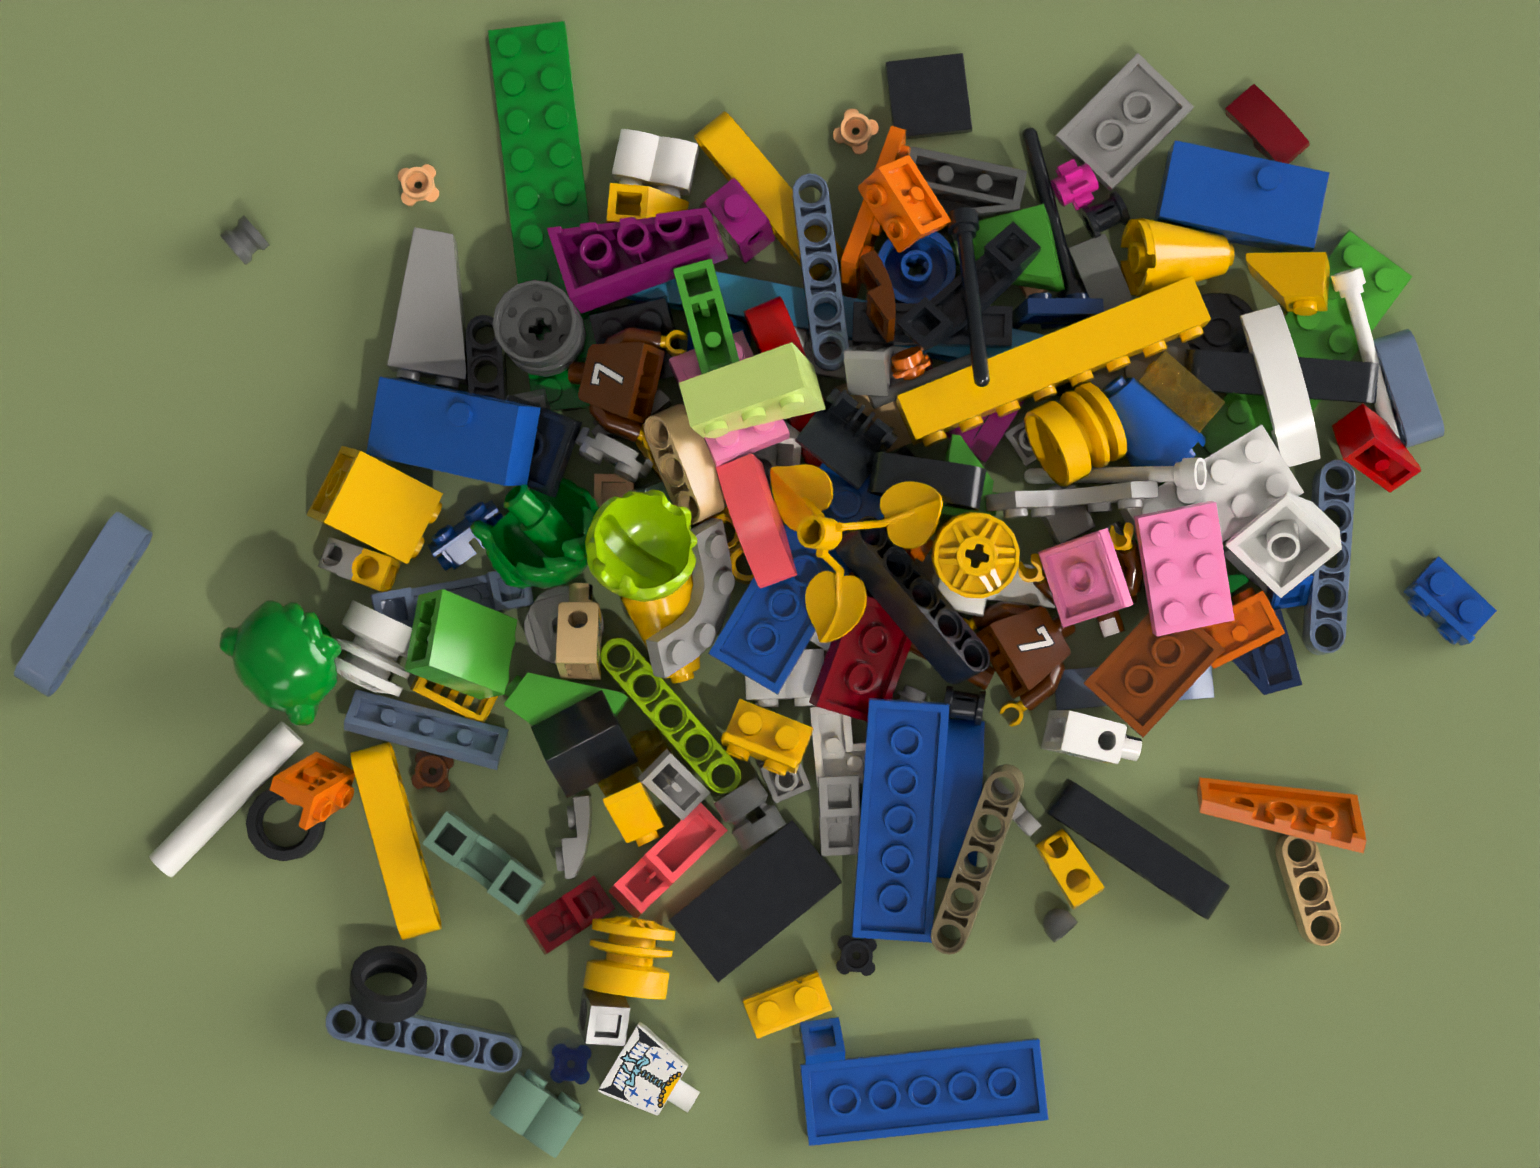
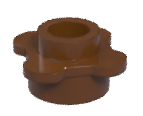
M426 751L418 752L415 756L417 763L415 774L411 778L413 786L417 789H423L424 787L435 788L440 793L447 791L451 785L448 780L449 770L454 766V760L445 756L431 755ZM434 767L436 769L435 775L429 773L430 768Z

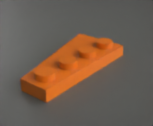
M894 126L890 127L874 171L883 165L910 154L911 147L906 146L905 129ZM864 199L841 258L842 295L857 298L862 284L860 280L861 256L874 250L876 238L881 235L883 230Z
M1199 777L1197 796L1199 812L1202 814L1364 854L1367 840L1358 796L1355 794Z

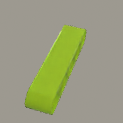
M614 638L606 642L600 654L601 662L606 670L709 788L720 794H728L736 790L742 778L738 765L662 678L653 675L652 666L626 639ZM616 646H624L630 651V660L624 667H613L609 662V653ZM641 676H651L656 681V691L650 697H639L635 692V682ZM669 705L678 706L683 715L680 724L672 728L665 727L660 719L661 711ZM694 735L704 736L709 743L708 752L699 758L690 756L686 749L687 741ZM719 765H728L735 772V780L729 787L721 788L713 782V771Z

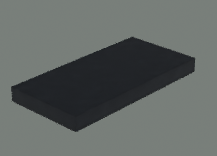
M792 820L668 921L719 983L835 889L842 881Z

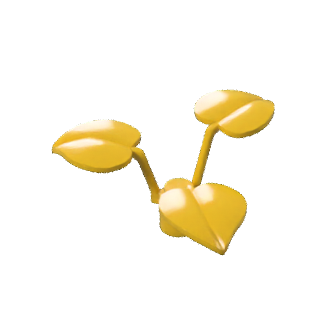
M807 464L770 468L772 493L782 520L790 529L797 531V537L801 545L806 548L817 549L816 556L823 558L835 570V572L823 571L818 573L809 582L806 589V609L816 630L819 642L828 643L846 635L860 621L866 608L867 594L863 581L857 576H844V568L828 553L829 550L836 548L841 542L842 532L888 526V536L895 545L905 549L920 547L932 537L939 522L943 501L942 496L936 489L920 482L898 483L886 490L880 499V509L885 519L842 523L832 518H826L822 513L831 505L833 500L832 482L823 469Z

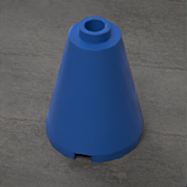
M1120 375L1102 389L1117 412L1127 440V452L1125 455L1131 467L1174 466L1176 462H1181L1183 458H1194L1196 456L1192 448L1197 442L1202 447L1205 445L1206 438L1199 430L1134 377L1124 379Z

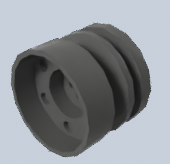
M532 280L517 284L504 293L495 307L493 328L496 340L515 365L530 375L548 377L563 373L570 367L572 362L578 360L584 350L586 331L583 319L566 293L550 282ZM547 326L550 332L545 333L544 340L540 341L535 334L542 333V327Z

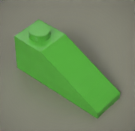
M712 258L673 269L701 375L740 361Z

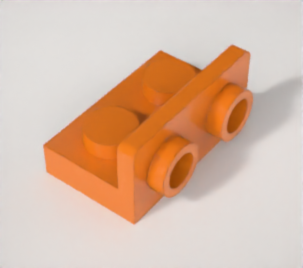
M910 155L877 168L858 185L860 194L899 253L908 249L917 240L943 229L951 222Z
M1251 587L1231 597L1234 603L1232 605L1234 621L1201 627L1225 649L1211 664L1213 669L1285 634L1263 590L1255 593Z
M316 751L273 776L270 791L284 797V800L292 805L303 807L299 827L308 830L317 823L324 822L330 815L341 808L344 809L349 805L354 795L352 784L355 774L354 770Z

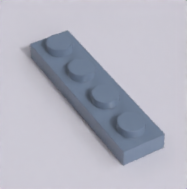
M357 689L344 720V730L494 770L498 769L509 729Z

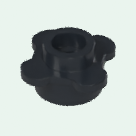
M843 935L839 938L837 945L841 950L840 960L836 963L837 970L843 975L849 972H861L864 976L871 975L875 971V964L872 960L873 951L877 948L876 941L869 938L852 939L849 935ZM854 952L860 953L859 959L853 958Z

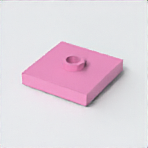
M1108 528L1038 551L1063 628L1133 605Z

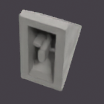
M853 344L844 350L848 395L888 396L892 369L891 357L894 353V345Z
M668 749L638 777L682 821L711 793Z

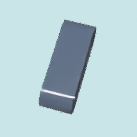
M1405 329L1373 339L1401 442L1408 448L1443 437L1445 431L1443 420L1412 332L1409 329Z

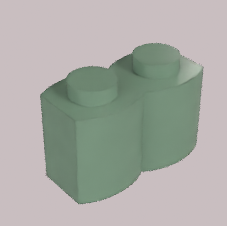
M528 1069L524 1074L517 1070L489 1114L525 1137L541 1150L556 1158L584 1116V1114L578 1111L581 1104L565 1092L561 1091L559 1096H556L545 1088L548 1081L534 1071Z

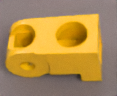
M1061 828L1035 845L1072 909H1075L1104 890L1105 887L1064 829Z

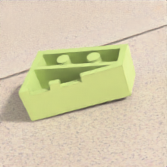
M792 342L679 382L690 427L702 438H718L730 431L826 410L815 368Z

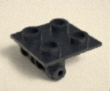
M835 387L824 400L826 410L815 412L794 441L855 489L859 490L871 473L874 453H885L894 444L898 436L893 433L895 428L889 427L879 418L874 422L872 420L875 416L873 411L869 416H866L863 413L866 407L864 404L857 409L858 402L849 396L845 389L841 392Z

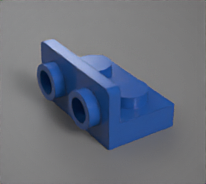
M1439 556L1434 558L1403 591L1411 598L1408 601L1411 608L1422 617L1426 618L1429 615L1439 625L1437 628L1439 634L1453 645L1457 642L1461 646L1470 644L1475 639L1474 635L1497 611Z

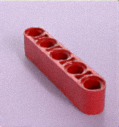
M781 296L743 311L760 354L792 342L806 357ZM815 412L787 418L789 425L801 432ZM801 446V455L805 464L820 467L822 462Z

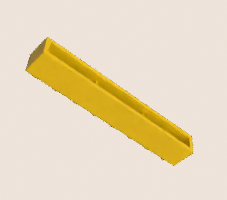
M1190 276L988 358L990 382L985 387H978L974 383L971 365L897 395L895 403L913 446L923 442L925 447H929L947 439L945 433L960 427L962 432H966L984 423L982 417L997 412L998 417L1011 414L1021 408L1019 402L1033 397L1035 402H1040L1056 395V387L1070 382L1072 387H1077L1094 379L1092 373L1105 367H1107L1109 373L1129 365L1131 363L1129 358L1143 352L1145 358L1158 354L1167 349L1166 342L1179 337L1182 343L1195 339L1204 334L1202 328L1210 322L1211 317L1193 276Z

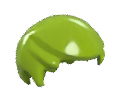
M654 489L645 493L628 491L622 497H611L596 511L587 532L585 547L587 563L591 574L607 590L631 600L648 602L673 594L686 583L696 565V556L692 548L697 544L698 540L691 531V511L686 507L673 505L662 491Z

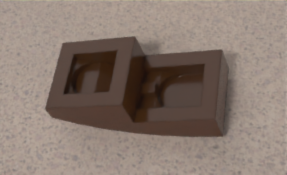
M873 250L861 256L860 280L868 290L866 314L886 343L894 340L895 296L888 272L876 251Z

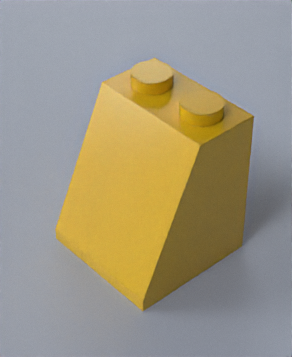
M341 446L307 516L400 562L408 564L411 558L415 559L423 547L424 538L422 535L428 523L432 524L441 511L442 503L439 501L443 493L360 450Z

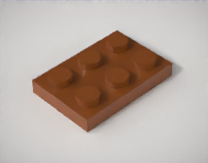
M1148 613L1084 682V685L1136 733L1144 738L1225 649L1201 627L1155 636L1152 633L1150 614Z

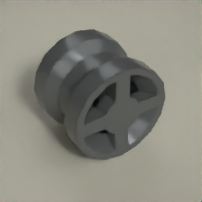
M244 215L238 219V224L233 230H225L220 234L222 239L245 265L252 261V254L257 250H265L269 246L268 242Z

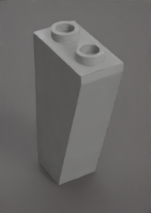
M414 227L387 366L392 372H397L396 378L419 382L420 377L435 379V385L458 389L459 384L468 385L466 327L457 241L453 234Z

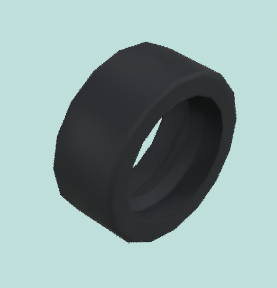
M270 788L258 795L249 807L246 819L249 840L258 852L269 859L289 861L303 858L315 850L322 840L326 821L319 822L309 828L303 840L296 845L283 847L274 844L264 833L263 818L267 809L275 802L284 800V797L270 791Z
M385 945L376 946L363 952L354 961L350 973L349 992L351 1003L359 1014L371 1021L395 1023L414 1016L423 1006L427 989V972L425 964L417 954L404 947ZM390 972L400 974L408 979L412 987L399 995L386 996L368 989L364 982L369 977L378 973Z

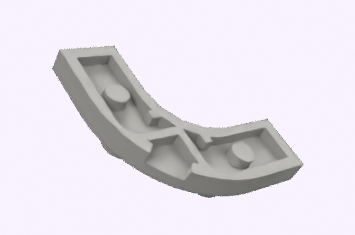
M1136 481L1076 489L1012 491L985 495L987 511H1003L1004 518L1028 516V510H1031V517L1055 516V508L1087 506L1088 513L1112 511L1111 503H1118V509L1143 507L1142 499L1158 497L1157 481Z
M709 518L691 529L698 541L692 548L696 556V565L692 572L693 587L690 601L683 614L677 620L646 639L653 675L656 677L667 678L699 657L708 647L712 646L723 624L729 607L731 592L735 585V578L732 574L730 552L722 519Z

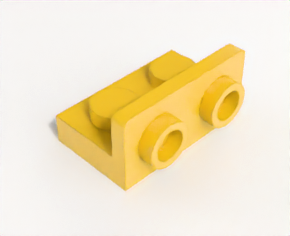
M739 699L727 730L721 736V743L727 747V754L743 761H748L751 756L764 761L763 768L785 776L787 771L794 774L797 773L814 728Z

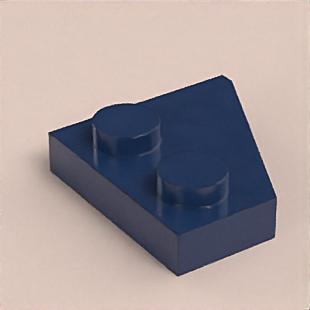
M1050 293L1030 294L1027 299L1013 310L1012 328L1019 329L1023 324H1041L1042 330L1070 326L1104 312L1103 298H1089L1087 293H1073L1065 298H1052Z
M1281 608L1274 610L1285 634L1232 660L1263 695L1303 685Z

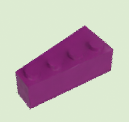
M708 207L656 214V217L636 219L635 217L620 218V222L604 224L589 222L580 224V227L562 229L561 226L547 228L569 299L581 314L675 279L673 271L675 268L711 258L713 264L729 259L717 223Z

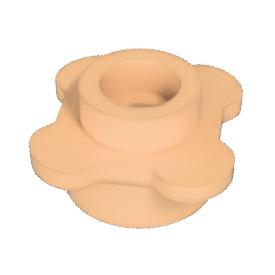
M848 109L844 113L841 126L834 129L833 139L838 144L844 143L850 146L855 154L860 155L867 151V143L871 136L878 133L879 126L875 120H869L865 115L859 113L857 109ZM854 128H857L860 132L859 134L854 135L852 133V130Z
M425 164L422 167L403 168L399 171L398 180L401 182L403 189L401 200L405 205L413 206L416 202L424 200L433 203L438 199L439 190L434 184L436 170L433 166ZM421 182L422 187L419 189L416 188L415 183Z

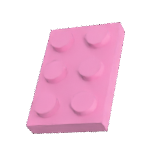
M743 331L732 334L739 360L754 356ZM695 349L669 359V366L678 386L679 382L701 375ZM784 419L730 431L718 438L704 437L715 467L787 440L790 437V432Z
M1207 501L1134 516L1152 633L1155 636H1161L1234 621L1216 502Z

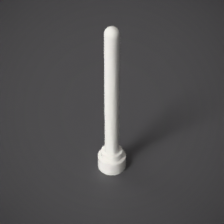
M1362 267L1332 275L1331 280L1334 291H1339L1340 297L1346 300L1362 362L1379 363L1360 294L1364 292L1362 285L1366 283ZM1379 363L1376 403H1374L1376 413L1387 421L1400 439Z
M1183 458L1181 462H1176L1174 466L1091 467L1088 476L1074 483L1157 481L1175 482L1176 486H1182L1184 490H1202L1206 483L1207 470L1203 458ZM1030 468L1024 473V480L1029 484H1057L1048 476L1043 468Z

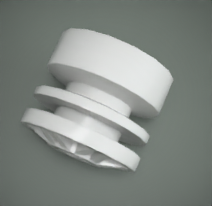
M353 600L341 624L356 636L353 642L334 638L342 649L348 651L345 659L339 657L335 659L337 672L341 677L372 692L392 694L399 697L403 687L389 681L388 678L391 672L406 679L410 675L396 661L399 655L407 657L412 628Z

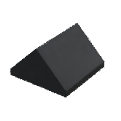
M602 690L531 726L542 755L567 798L639 761Z

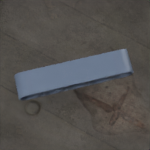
M808 173L799 177L793 186V209L812 357L820 369L835 371L844 365V350L849 348L829 189L826 181L821 176ZM814 187L821 193V198L815 203H806L800 198V192L804 188ZM811 226H819L825 230L826 237L820 242H811L805 237L804 232ZM823 264L831 270L832 274L825 281H816L810 276L809 271L813 266ZM829 303L836 309L837 314L831 320L824 321L815 315V308L819 304ZM826 342H834L839 345L842 353L837 359L827 360L819 352L821 345Z
M1332 460L1320 467L1315 472L1312 482L1311 501L1323 512L1326 509H1332L1340 517L1338 527L1340 528L1342 550L1336 554L1337 564L1334 568L1326 567L1323 564L1312 573L1314 578L1307 604L1304 605L1303 644L1308 651L1316 655H1325L1337 651L1344 644L1346 637L1356 476L1352 466L1342 460ZM1328 470L1337 471L1341 475L1343 483L1340 489H1333L1328 486L1325 478ZM1321 587L1331 589L1335 595V601L1331 608L1324 607L1318 600V591ZM1319 626L1327 627L1332 633V642L1328 647L1321 646L1315 639V632Z
M120 512L112 515L18 662L14 671L16 678L47 697L56 692L147 549L153 535L151 531Z
M351 1001L334 1006L326 1016L325 1026L328 1033L333 1038L341 1041L493 1072H507L511 1070L522 1057L520 1041L514 1035L505 1032L415 1014L406 1020L395 1022L394 1036L391 1039H383L377 1034V1022L371 1021L359 1014ZM341 1010H348L355 1016L356 1025L352 1031H344L338 1026L337 1016ZM419 1026L429 1027L433 1031L435 1037L431 1047H422L416 1042L415 1032ZM466 1034L473 1040L474 1049L471 1054L461 1055L455 1050L454 1039L457 1035ZM505 1042L512 1047L513 1058L511 1062L500 1063L494 1058L493 1047L496 1043Z

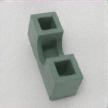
M452 811L444 813L422 843L451 866L462 870L487 889L490 895L519 916L524 914L547 882Z

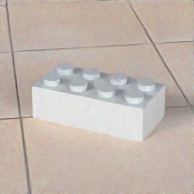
M1260 425L1204 459L1207 478L1202 490H1184L1182 486H1176L1175 482H1165L1158 487L1157 498L1142 499L1143 507L1122 509L1119 512L1126 522L1133 524V534L1137 539L1134 516L1214 501L1217 505L1222 542H1224L1244 528L1286 492L1300 496L1304 491L1263 425Z

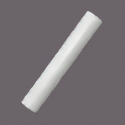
M280 721L149 855L151 861L163 873L172 878L304 743L302 739L289 726Z

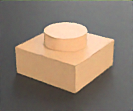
M594 474V499L599 507L611 497H622L628 491L634 490V483L616 474Z

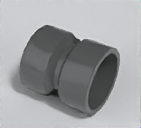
M757 777L714 803L723 820L734 824L732 834L743 851L786 824L775 805H767L766 799L768 794ZM752 810L755 811L758 821L753 824L745 817V814Z

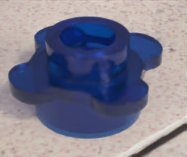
M564 1043L555 1045L552 1049V1055L555 1057L554 1068L550 1072L552 1080L556 1083H562L565 1080L575 1081L579 1085L585 1084L590 1078V1073L587 1070V1062L592 1055L590 1048L583 1044L577 1048L567 1047ZM569 1060H573L575 1062V1066L570 1068L568 1067L567 1062Z

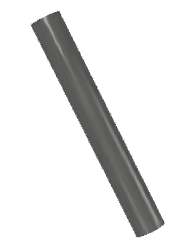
M971 353L925 371L924 374L917 378L903 380L890 385L888 396L868 395L872 408L876 409L896 401L897 395L971 366Z

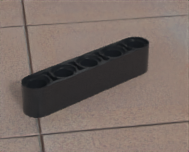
M1185 350L1183 390L1264 396L1253 354ZM1298 357L1309 399L1376 403L1379 363Z
M865 516L857 522L876 521L878 519L872 516ZM886 527L846 530L842 532V540L835 548L839 557L854 575L863 581L865 588L946 682L953 685L960 684L988 668L990 655L984 643L908 553L890 540Z
M1068 778L1045 810L1051 817L1206 920H1209L1230 888L1224 881Z

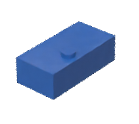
M1175 140L1168 151L1154 221L1224 235L1228 242L1280 253L1312 252L1315 248L1330 172Z
M379 377L366 454L504 486L527 485L541 408L407 379Z

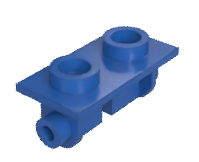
M492 499L486 504L479 502L465 512V519L454 527L451 525L444 526L432 536L433 542L428 544V547L434 557L442 553L437 560L445 571L451 567L454 570L477 554L469 543L473 538L484 549L481 541L471 532L470 526L476 520H481L495 526L504 517L501 513L495 517L493 516L499 510Z

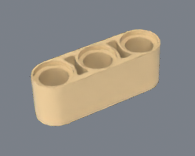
M677 404L648 417L644 423L645 437L672 504L678 507H686L691 511V525L723 511L727 504L715 464L705 439L690 427L685 405Z
M1284 834L1278 839L1275 852L1298 931L1305 941L1319 946H1328L1339 938L1341 922L1318 846L1315 841ZM1294 839H1299L1305 846V854L1298 861H1293L1289 857L1287 850L1288 845ZM1307 877L1312 878L1317 886L1316 894L1309 900H1305L1299 892L1300 883ZM1318 916H1323L1328 923L1327 933L1321 938H1316L1311 932L1312 921Z

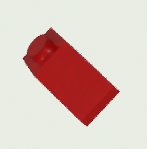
M1363 403L1332 425L1343 460L1389 493L1421 472L1419 464L1387 421Z

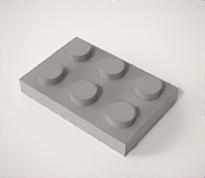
M1137 53L1056 135L1055 139L1082 165L1085 163L1089 164L1096 179L1111 192L1192 111L1194 106Z

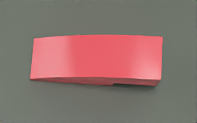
M751 453L716 467L733 525L758 587L762 589L796 576L797 571L783 520L779 514L777 504L772 498L763 463Z
M700 803L683 821L678 822L608 892L633 918H638L728 830Z

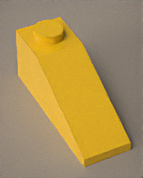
M642 782L602 799L626 843L635 840L638 847L660 838L657 830L665 826L648 788Z

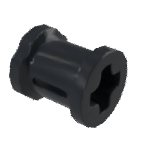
M1116 191L1110 193L1109 199L1090 208L1086 205L1080 208L1081 218L1092 238L1101 236V232L1120 223L1125 226L1130 220L1127 207L1120 194Z
M947 685L944 703H949L950 705L949 718L974 721L976 726H981L986 691L980 690L978 694L956 691L953 686Z

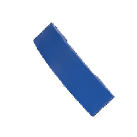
M948 720L937 877L951 878L982 793L985 721L981 722V726H976L974 721ZM978 851L968 853V859L974 866H976Z

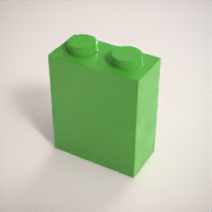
M444 589L418 595L404 671L477 699L505 695L506 686L509 681L512 649L516 641L515 631L518 619Z

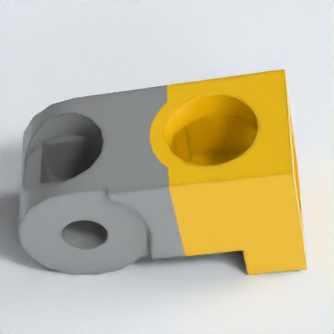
M329 537L318 567L382 593L391 591L402 562Z

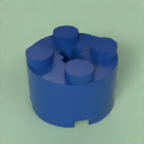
M938 232L917 240L908 249L900 253L896 251L888 238L878 255L891 280L895 303L917 304L924 297L931 300L954 280L956 274V263L949 242ZM916 264H920L923 267L922 275L917 274L913 277L908 274L909 267L913 268Z

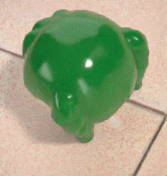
M563 477L556 497H550L533 489H528L526 484L518 485L511 489L504 499L503 507L507 508L510 512L501 518L495 526L481 520L474 521L470 526L471 532L481 541L482 546L486 549V555L492 567L500 574L501 579L506 585L520 589L532 586L540 588L558 587L579 576L588 566L585 541L599 505L587 489Z
M268 600L249 614L240 626L236 628L227 627L221 633L220 650L233 658L234 668L239 680L260 703L269 708L285 712L290 722L295 726H307L313 723L319 709V704L338 682L335 659L342 652L340 644L332 638L328 628L320 624L318 616L314 612L304 613L303 608L296 602H290L282 606L277 601Z

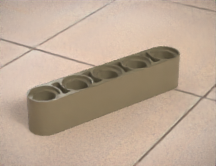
M1003 764L993 769L983 787L931 930L932 944L936 950L943 954H955L962 950L972 931L1024 789V776L1014 765ZM999 777L1010 779L1014 784L1015 791L1010 794L999 792L995 787V779ZM986 814L996 816L1000 820L1001 828L995 831L986 829L981 822V817ZM972 851L983 853L987 858L988 864L984 867L972 865L968 859V853ZM958 888L968 889L973 894L974 901L968 904L960 902L955 896V890ZM947 924L954 925L960 931L961 937L955 940L948 939L942 933L941 927Z

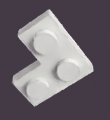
M819 707L810 708L811 727L814 728L812 739L817 787L818 777L858 775L859 783H863L865 743L853 744L851 717Z

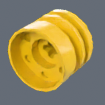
M1091 382L1077 386L1074 391L1063 393L1060 398V404L1056 401H1048L1028 411L1024 417L1026 434L1037 460L1048 476L1059 486L1067 487L1088 476L1091 471V465L1095 468H1103L1108 465L1109 461H1116L1124 457L1127 452V440L1117 412L1105 394Z
M968 511L951 517L939 528L932 542L931 560L937 576L951 591L965 598L983 599L998 594L1012 582L1019 567L1020 549L1015 534L1002 520L984 512ZM976 544H981V551L987 554V558L985 561H978L976 567L970 566L971 559L965 556V552L967 549L974 550Z
M626 916L593 919L592 929L609 933L608 940L590 939L589 945L606 951V959L587 961L583 988L629 997L666 999L670 972L653 966L654 958L672 957L673 950L657 947L656 940L674 941L676 930L666 928L652 920Z

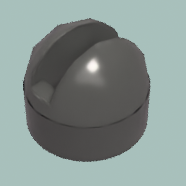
M1060 908L1048 911L1043 919L1044 931L1053 943L1065 936L1078 923L1071 913Z

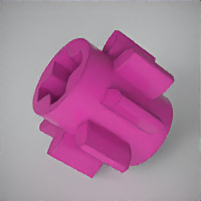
M1072 159L1057 166L1055 172L1058 177L1051 180V186L1059 203L1063 207L1072 203L1075 211L1091 204L1092 200H1094L1092 192L1098 190L1099 185L1089 164L1085 163L1077 166L1075 159Z

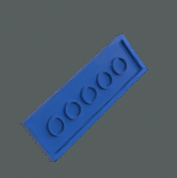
M821 464L819 468L828 474L833 487L832 503L822 512L826 518H832L842 523L857 522L865 516H872L878 520L884 518L880 509L881 496L867 492L870 475L859 490H857L825 464ZM786 524L784 527L797 575L762 589L758 587L755 578H753L708 653L777 695L816 632L806 609L805 594L808 584L820 572H835L823 558L816 556L817 549H810L801 545L797 537V531L790 529ZM836 549L829 550L828 553L844 568V576H849L851 570L839 557Z
M869 698L852 922V937L932 943L931 930L934 920L949 703Z
M1039 1038L848 1058L805 1065V1063L800 1064L809 1146L1049 1120Z

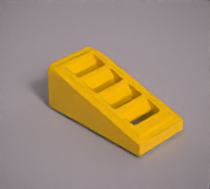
M417 675L410 687V690L468 719L485 723L498 696L482 699L476 711L473 712L469 710V707L474 697L467 694L461 705L455 703L459 691L450 689L445 698L440 695L444 687L443 685L435 683L432 690L425 688L429 680Z

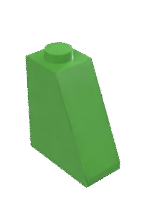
M1044 204L979 221L980 228L973 239L975 260H978L984 254V246L1014 222L1041 247V251L1011 285L1056 292L1065 290L1051 223ZM954 240V242L949 244L957 266L960 265L957 241Z
M527 672L523 678L517 675L505 690V695L509 698L504 705L533 726L601 690L605 694L616 717L630 698L622 692Z

